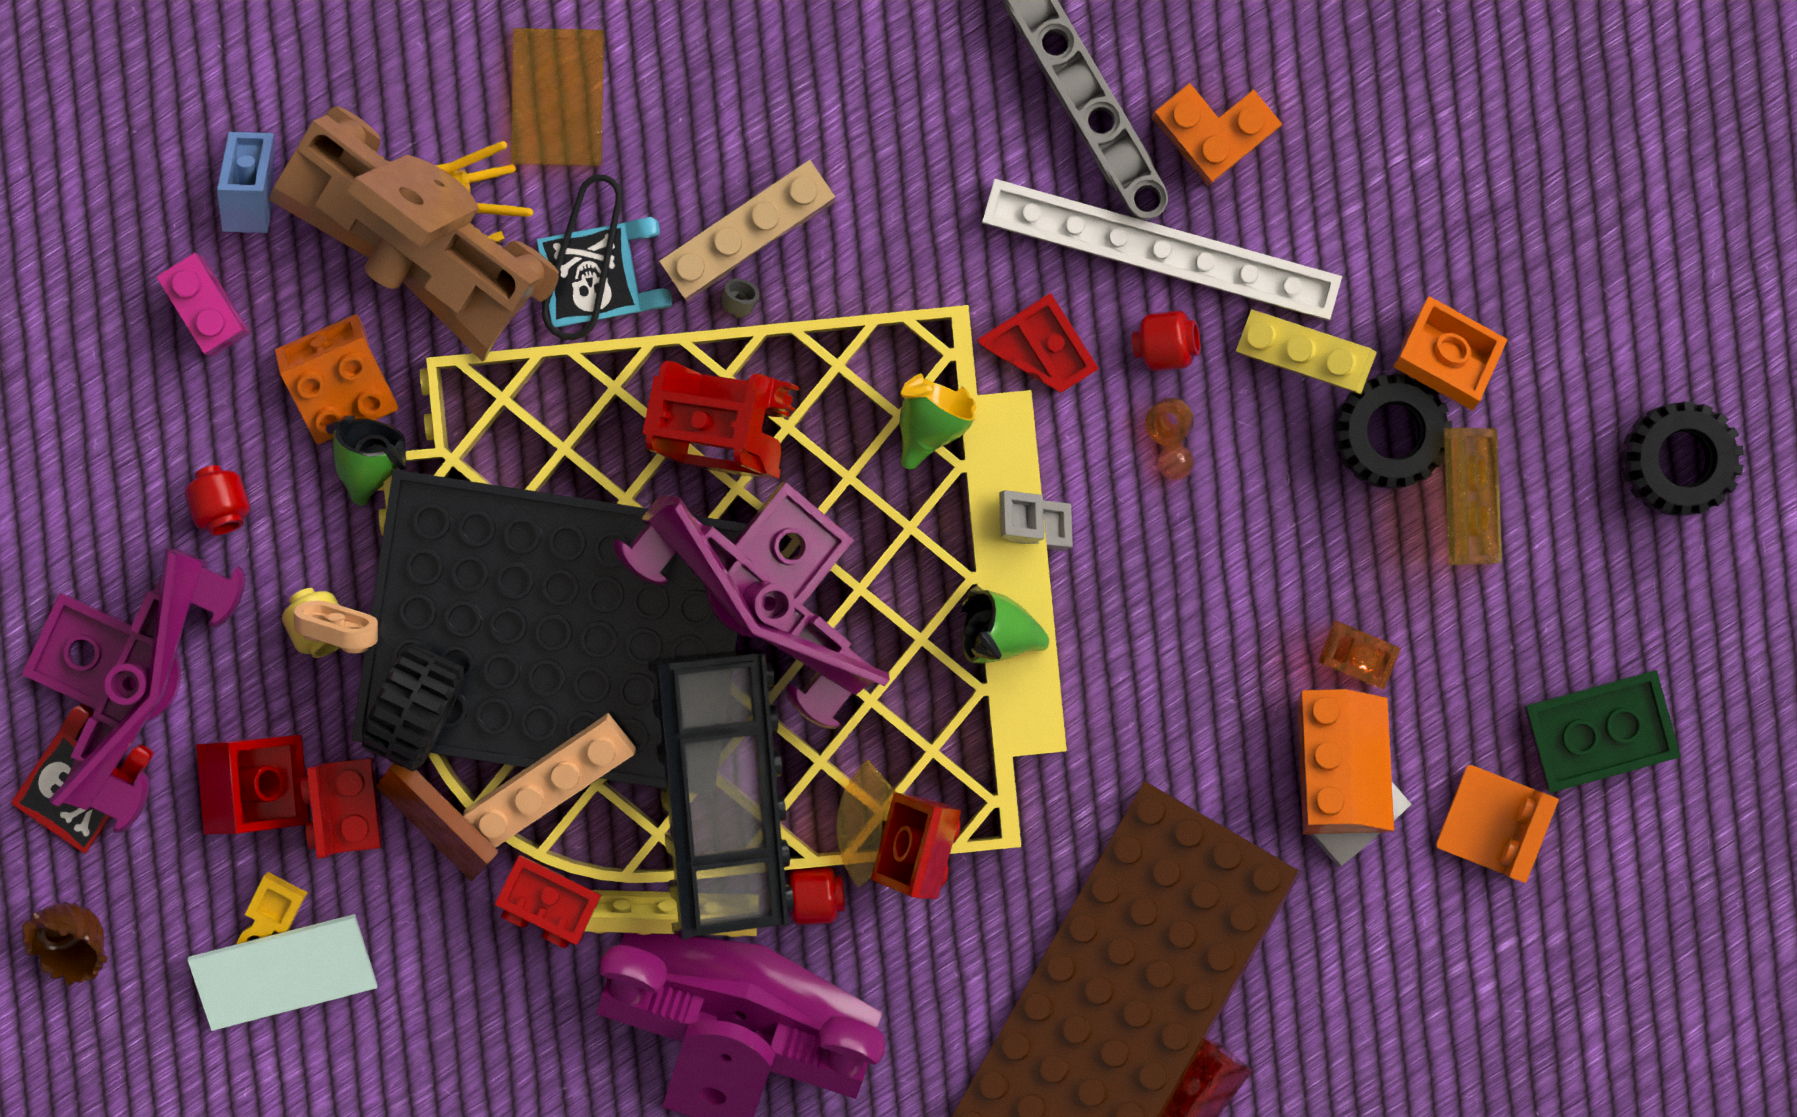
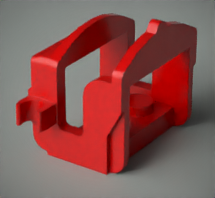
M664 361L660 367L659 375H654L642 432L643 435H646L647 449L679 464L738 476L779 479L781 473L779 469L781 446L776 438L762 432L764 416L788 418L789 413L795 411V408L791 406L793 397L788 395V391H798L799 387L787 381L776 380L757 373H753L749 381L705 375L674 361ZM689 443L734 450L735 461L688 454Z

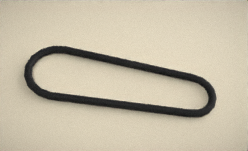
M596 174L587 178L582 183L555 263V268L560 272L588 186L596 181L609 183L614 188L616 197L593 314L589 324L582 331L574 334L563 333L553 326L548 315L552 294L542 303V318L546 328L554 336L563 340H577L585 337L594 329L599 318L622 204L620 185L614 178L607 175Z

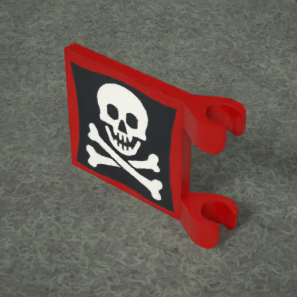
M80 704L71 710L61 729L13 798L11 804L86 854L111 816L94 808L85 810L65 803L58 807L49 801V798L66 781L75 759L71 758V754L78 742L77 738L82 733L88 718L92 717L94 713L85 704ZM142 744L135 747L126 758L122 767L116 766L112 774L134 784L137 777L152 759L153 751Z

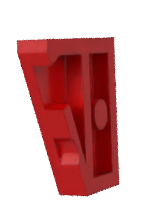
M1051 293L977 339L981 347L1060 394L1099 369Z

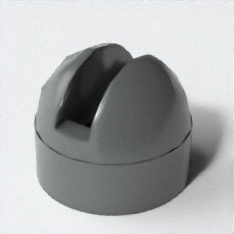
M731 279L726 282L721 294V306L725 313L735 314V318L747 317L755 309L759 299V291L755 285L747 280Z

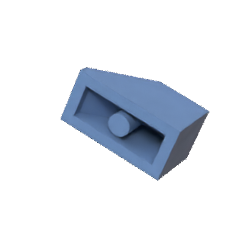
M228 133L217 188L222 232L268 233L273 202L268 199L274 182V133Z

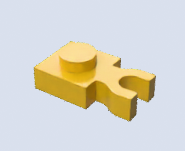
M267 872L263 876L245 913L246 916L255 921L242 932L236 944L248 942L251 936L263 938L275 935V931L278 933L289 931L308 892Z

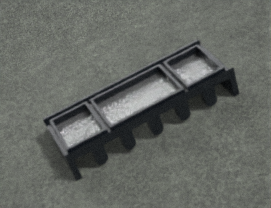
M757 649L648 661L649 671L655 673L657 678L658 698L653 699V712L655 717L660 719L662 744H657L658 761L665 767L666 789L661 790V802L663 808L669 812L670 834L665 835V846L667 853L673 857L674 879L669 880V891L671 898L677 902L678 922L671 923L672 932L682 940L694 936L789 925L788 912H792L794 909V898L791 886L789 884L785 885L784 867H789L790 852L787 841L781 839L780 822H785L786 806L783 796L777 793L776 777H781L782 761L779 750H774L772 732L778 731V715L775 705H770L768 687L774 685L772 661L766 659L765 653Z

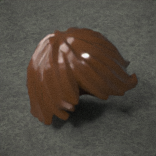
M55 903L45 907L43 910H39L37 913H32L30 919L22 925L23 946L26 948V954L28 956L40 955V967L43 969V972L51 973L50 977L52 979L64 977L67 986H71L75 982L83 983L85 980L95 979L98 976V971L103 968V963L107 962L108 958L104 955V931L98 917L89 908L80 907L77 903Z

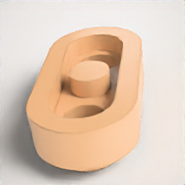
M326 601L304 602L294 609V629L309 641H322L341 647L347 653L365 652L378 641V621L372 615Z

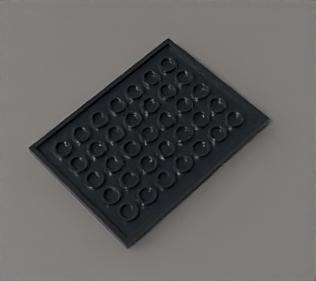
M393 469L371 615L378 621V641L365 651L351 741L362 742V732L385 679L401 652L413 643L462 666L464 671V679L458 697L430 753L529 767L609 713L635 745L636 750L632 757L599 779L666 789L665 767L658 761L657 744H662L660 719L656 718L653 712V699L658 698L657 678L655 673L649 671L648 661L736 651L738 634L726 628L716 618L710 608L705 585L677 553L674 554L660 572L668 579V582L664 585H652L629 572L621 564L614 552V539L622 541L629 547L646 526L641 521V518L649 510L648 508ZM693 516L703 525L713 526L732 543L747 526L746 523ZM733 669L679 675L683 728L725 723ZM722 739L685 744L690 793L714 795Z

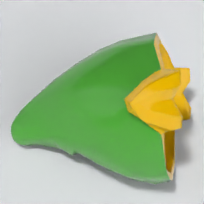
M922 373L915 375L904 383L900 393L904 397L899 421L902 433L901 465L909 470L915 469L936 449L953 442L970 428L975 420L976 402L970 398V394L963 386L954 391L924 379Z

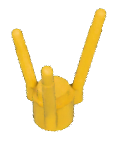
M505 141L487 146L450 163L435 165L453 176L469 192L470 183L496 178L516 171V167L512 164L468 174L465 170H459L507 148ZM477 203L479 209L476 213L531 217L533 215L531 208Z

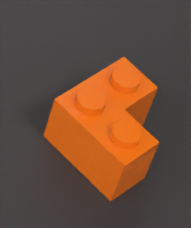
M1191 83L1158 108L1151 117L1207 186L1216 181L1282 125L1254 89L1218 118Z

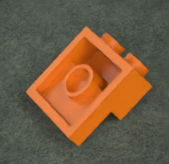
M1428 296L1411 322L1401 344L1402 349L1393 367L1473 411L1483 396L1508 339L1457 312L1448 305Z

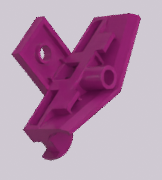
M787 482L779 484L733 543L713 526L703 525L693 517L680 497L660 495L641 518V521L646 526L629 547L622 541L614 539V552L621 564L629 572L652 585H664L668 582V579L660 572L674 554L677 553L705 585L710 608L716 618L726 628L740 635L761 638L815 670L816 674L802 691L789 683L786 687V694L792 706L813 724L825 729L838 728L841 724L833 716L851 694L857 695L873 682L882 686L889 682V673L870 666L849 648L851 643L821 617L814 615L803 606L854 539ZM788 533L795 534L801 543L798 555L792 559L784 558L779 551V542Z
M165 549L162 575L155 590L147 592L132 625L69 595L59 593L21 675L94 708L95 711L92 717L88 718L71 754V758L75 759L66 781L49 798L51 804L59 807L62 803L85 810L94 808L117 819L113 829L114 833L124 832L138 819L149 795L150 784L148 776L142 772L137 777L135 784H132L113 775L112 772L144 724L167 710L177 696L181 682V666L177 648L190 603L214 613L209 624L210 627L217 628L224 624L235 612L244 592L245 576L240 566L233 571L229 579L207 569L208 562L180 549ZM79 640L89 641L95 650L93 661L86 666L78 665L71 655L73 645Z
M624 933L621 944L609 948L600 961L599 971L601 976L607 977V981L596 1012L597 1015L682 1042L662 1107L690 1117H754L770 1071L856 1099L863 1083L868 1063L876 1065L885 1053V1039L882 1032L877 1029L882 1016L881 1011L764 945L702 937H691L682 940L676 934L652 933L641 935L637 933Z

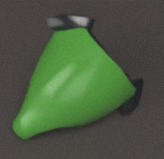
M349 415L329 423L325 429L328 434H333L332 453L337 475L343 482L351 501L359 506H364L374 492L384 485L383 482L392 475L393 469L396 470L398 467L400 470H407L405 437L391 425L370 419H354L355 415Z
M978 586L968 592V599L963 602L961 612L967 613L962 632L963 653L969 662L977 664L997 662L1015 657L1026 651H1044L1048 648L1049 637L1047 633L1015 601L1005 595L983 590Z

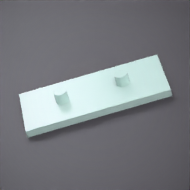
M355 914L188 957V963L211 1031L377 988V981Z

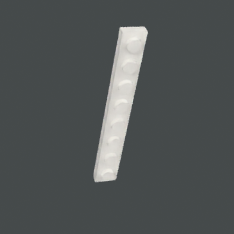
M994 179L982 224L1327 321L1331 319L1342 279L1340 275L998 179Z

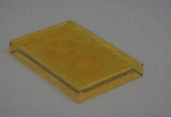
M513 29L512 165L602 166L604 30Z
M1444 428L1449 565L1501 563L1496 428Z

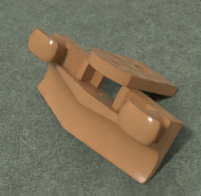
M335 106L331 108L323 117L312 121L274 185L268 200L368 257L369 259L364 269L369 277L380 285L397 289L403 282L482 362L485 361L502 331L521 310L527 300L533 296L539 302H542L554 292L559 278L558 270L544 256L526 244L514 240L502 248L494 240L489 239L487 234L481 233L480 229L475 228L470 222L479 209L470 192L453 176L439 167L411 155H404L391 162L385 160L383 156L377 154L380 147V136L371 126L342 107Z

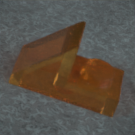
M1334 620L1318 664L1385 690L1401 648Z

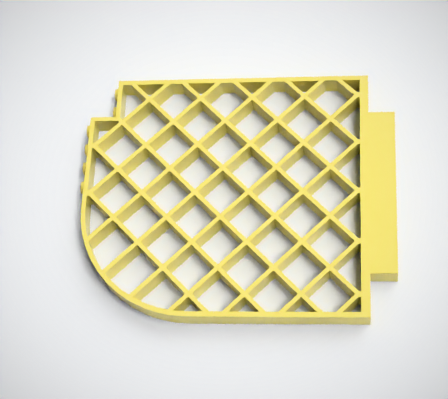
M969 305L491 351L483 362L474 353L426 358L427 368L420 369V384L422 395H430L431 413L424 414L426 439L427 441L434 440L435 448L406 451V462L444 458L446 461L433 476L448 478L457 469L472 482L491 484L464 462L463 459L507 407L558 449L525 490L539 492L568 457L618 498L619 501L616 504L644 508L634 499L667 458L656 454L625 492L578 454L574 448L617 396L644 418L646 417L647 408L624 390V387L656 348L682 346L717 376L736 379L735 376L767 337L793 335L831 368L788 420L783 417L767 416L781 427L774 438L781 445L788 435L792 436L842 477V480L818 508L824 515L847 487L851 485L904 528L860 583L835 563L830 571L849 585L853 591L827 623L834 628L856 600L862 596L911 636L914 641L888 671L890 680L885 686L878 684L871 693L863 689L857 694L864 702L821 754L778 720L777 733L814 762L784 798L786 811L820 769H822L874 812L845 849L840 852L818 854L780 823L781 839H785L788 845L800 854L799 856H790L789 867H784V870L876 861L879 848L857 849L882 819L886 822L894 792L904 793L932 758L985 800L978 811L959 832L958 838L952 844L950 854L1021 847L1013 757L1066 752L1067 748L1045 523L1044 539L1038 541L1039 544H1020L1001 537L999 492L1007 490L1042 495L1032 390L977 395ZM951 320L953 348H948L919 323ZM903 324L942 356L925 377L929 381L935 382L949 363H955L957 390L963 386L970 394V398L976 402L975 420L962 435L964 460H959L944 446L934 451L951 465L953 470L911 521H908L856 478L900 424L901 408L897 409L846 367L848 362L879 326ZM863 328L838 359L807 335V333ZM751 339L726 370L694 345ZM639 350L614 381L583 356ZM571 357L608 387V389L567 439L563 441L516 403L513 398L546 359ZM527 361L503 391L473 367ZM459 368L495 397L496 400L452 452L448 448L441 369ZM839 374L892 417L849 471L795 428ZM689 443L688 454L705 456ZM709 470L731 490L708 518L720 519L738 496L743 498L757 511L763 506L761 501L745 489L754 477L741 476L736 482L727 473ZM962 473H966L975 572L969 571L917 528ZM392 475L383 482L384 485L381 488L377 489V491L384 490L386 508L379 509V524L382 536ZM793 533L787 534L792 540L781 553L786 559H789L796 549L801 546L799 538ZM910 535L915 537L964 578L962 583L921 632L916 630L867 589ZM972 584H976L983 590L1005 595L1015 601L1041 625L1049 637L1048 648L1044 651H1026L1006 660L984 663L986 682L982 683L928 639ZM921 646L975 689L932 743L878 700ZM796 660L769 692L770 705L804 665L803 663ZM731 681L730 694L752 711L751 697ZM983 696L988 697L997 793H991L940 751V748ZM871 707L924 750V753L882 804L828 761ZM752 714L746 721L753 720ZM744 737L732 738L720 752L718 768ZM436 753L428 755L445 784L466 809L501 786L516 767L504 764L481 794L475 798L457 776L445 755ZM717 771L715 785L762 823L760 806ZM597 779L590 784L588 789L541 846L519 833L505 841L512 847L542 863L572 874L593 879L624 883L669 882V880L674 879V868L635 870L658 841L665 846V835L669 834L667 830L670 828L669 815L661 825H658L608 784L605 779ZM597 792H600L652 835L625 869L586 863L550 851L552 846ZM689 792L690 802L695 798L697 793ZM994 808H998L1001 836L969 839ZM762 826L743 849L756 848L763 840ZM763 862L696 871L697 879L762 873L766 872V865Z

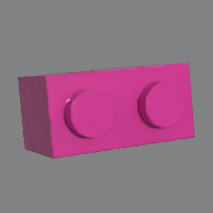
M193 253L156 276L204 354L213 357L251 333L203 256Z

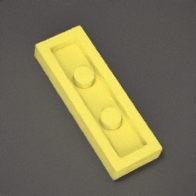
M1253 309L1250 311L1236 352L1243 356L1360 395L1377 353L1369 347Z

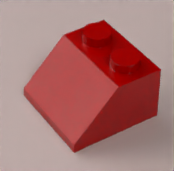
M302 735L196 744L204 835L239 834L306 825V822H309L308 804H304L301 792V777H305Z
M894 792L871 880L910 897L938 899L940 889L948 877L949 869L947 863L952 844L956 841L960 832L959 818L961 810L940 802Z

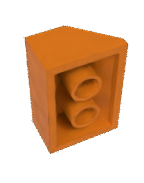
M1348 689L1302 690L1297 700L1303 834L1394 832L1388 698Z

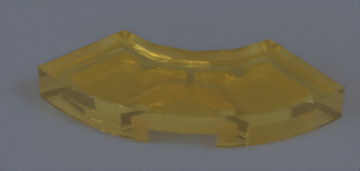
M869 759L858 768L846 786L837 816V841L840 855L847 872L858 888L872 876L883 835L882 824L886 809L892 801L894 792H896Z

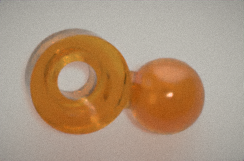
M1164 398L1157 402L1148 411L1145 419V426L1150 437L1155 442L1164 445V449L1158 458V467L1162 475L1170 480L1186 478L1194 466L1191 452L1182 446V441L1193 429V414L1183 401L1176 398ZM1167 413H1171L1177 418L1178 425H1174L1168 420Z

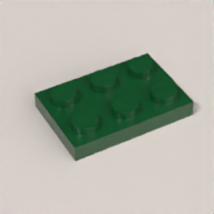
M1657 670L1643 672L1524 705L1545 785L1549 793L1681 757Z

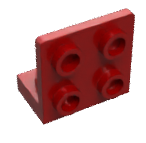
M373 758L319 763L308 767L307 776L301 777V792L304 804L311 803L312 822H306V838L308 848L316 849L317 859L327 858L335 853L381 848L382 839Z
M519 855L494 905L504 909L500 916L501 918L524 929L531 922L545 929L541 936L542 938L566 949L570 942L575 945L582 942L585 936L584 931L602 895Z

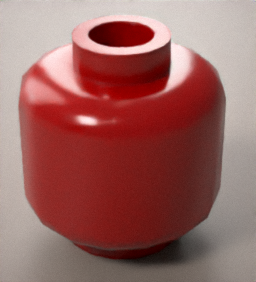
M1180 310L1147 314L1141 320L1139 331H1133L1132 347L1135 358H1143L1146 367L1152 372L1187 368L1192 363L1194 356H1199L1201 351L1200 333L1196 320H1189L1188 316Z
M218 465L207 466L198 470L195 473L196 479L191 481L185 489V498L194 525L203 531H209V534L212 536L225 535L241 528L244 524L243 519L250 512V504L240 475L231 470H221V467Z
M831 866L793 869L790 871L788 883L785 885L789 884L793 892L794 909L790 912L793 923L799 926L831 924L836 920L838 912H845L843 875L836 876Z

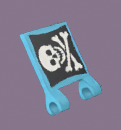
M647 217L617 224L598 320L672 306L673 300L670 290L661 288L638 293L629 243L632 240L657 237L660 234L657 219ZM610 225L572 232L558 275V282L549 303L551 321L555 328L590 322ZM565 234L537 239L539 253L554 266Z

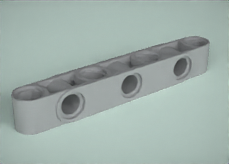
M1002 0L1011 20L1110 187L1117 193L1127 212L1133 218L1147 222L1155 220L1167 206L1168 193L1155 171L1154 165L1142 142L1058 0ZM1052 33L1059 34L1066 40L1067 50L1058 56L1050 55L1043 48V38ZM1096 111L1108 113L1112 118L1113 128L1104 134L1094 132L1088 123L1089 115ZM1142 188H1149L1158 196V207L1151 212H1144L1135 204L1134 195Z

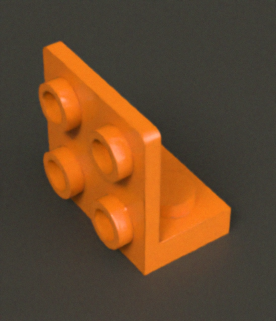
M358 313L275 349L280 375L317 444L333 439V434H328L325 427L344 416L355 415L354 419L377 420L398 410L397 401L369 347L365 327Z
M1468 764L1464 769L1435 845L1438 849L1502 873L1520 882L1527 883L1559 799Z

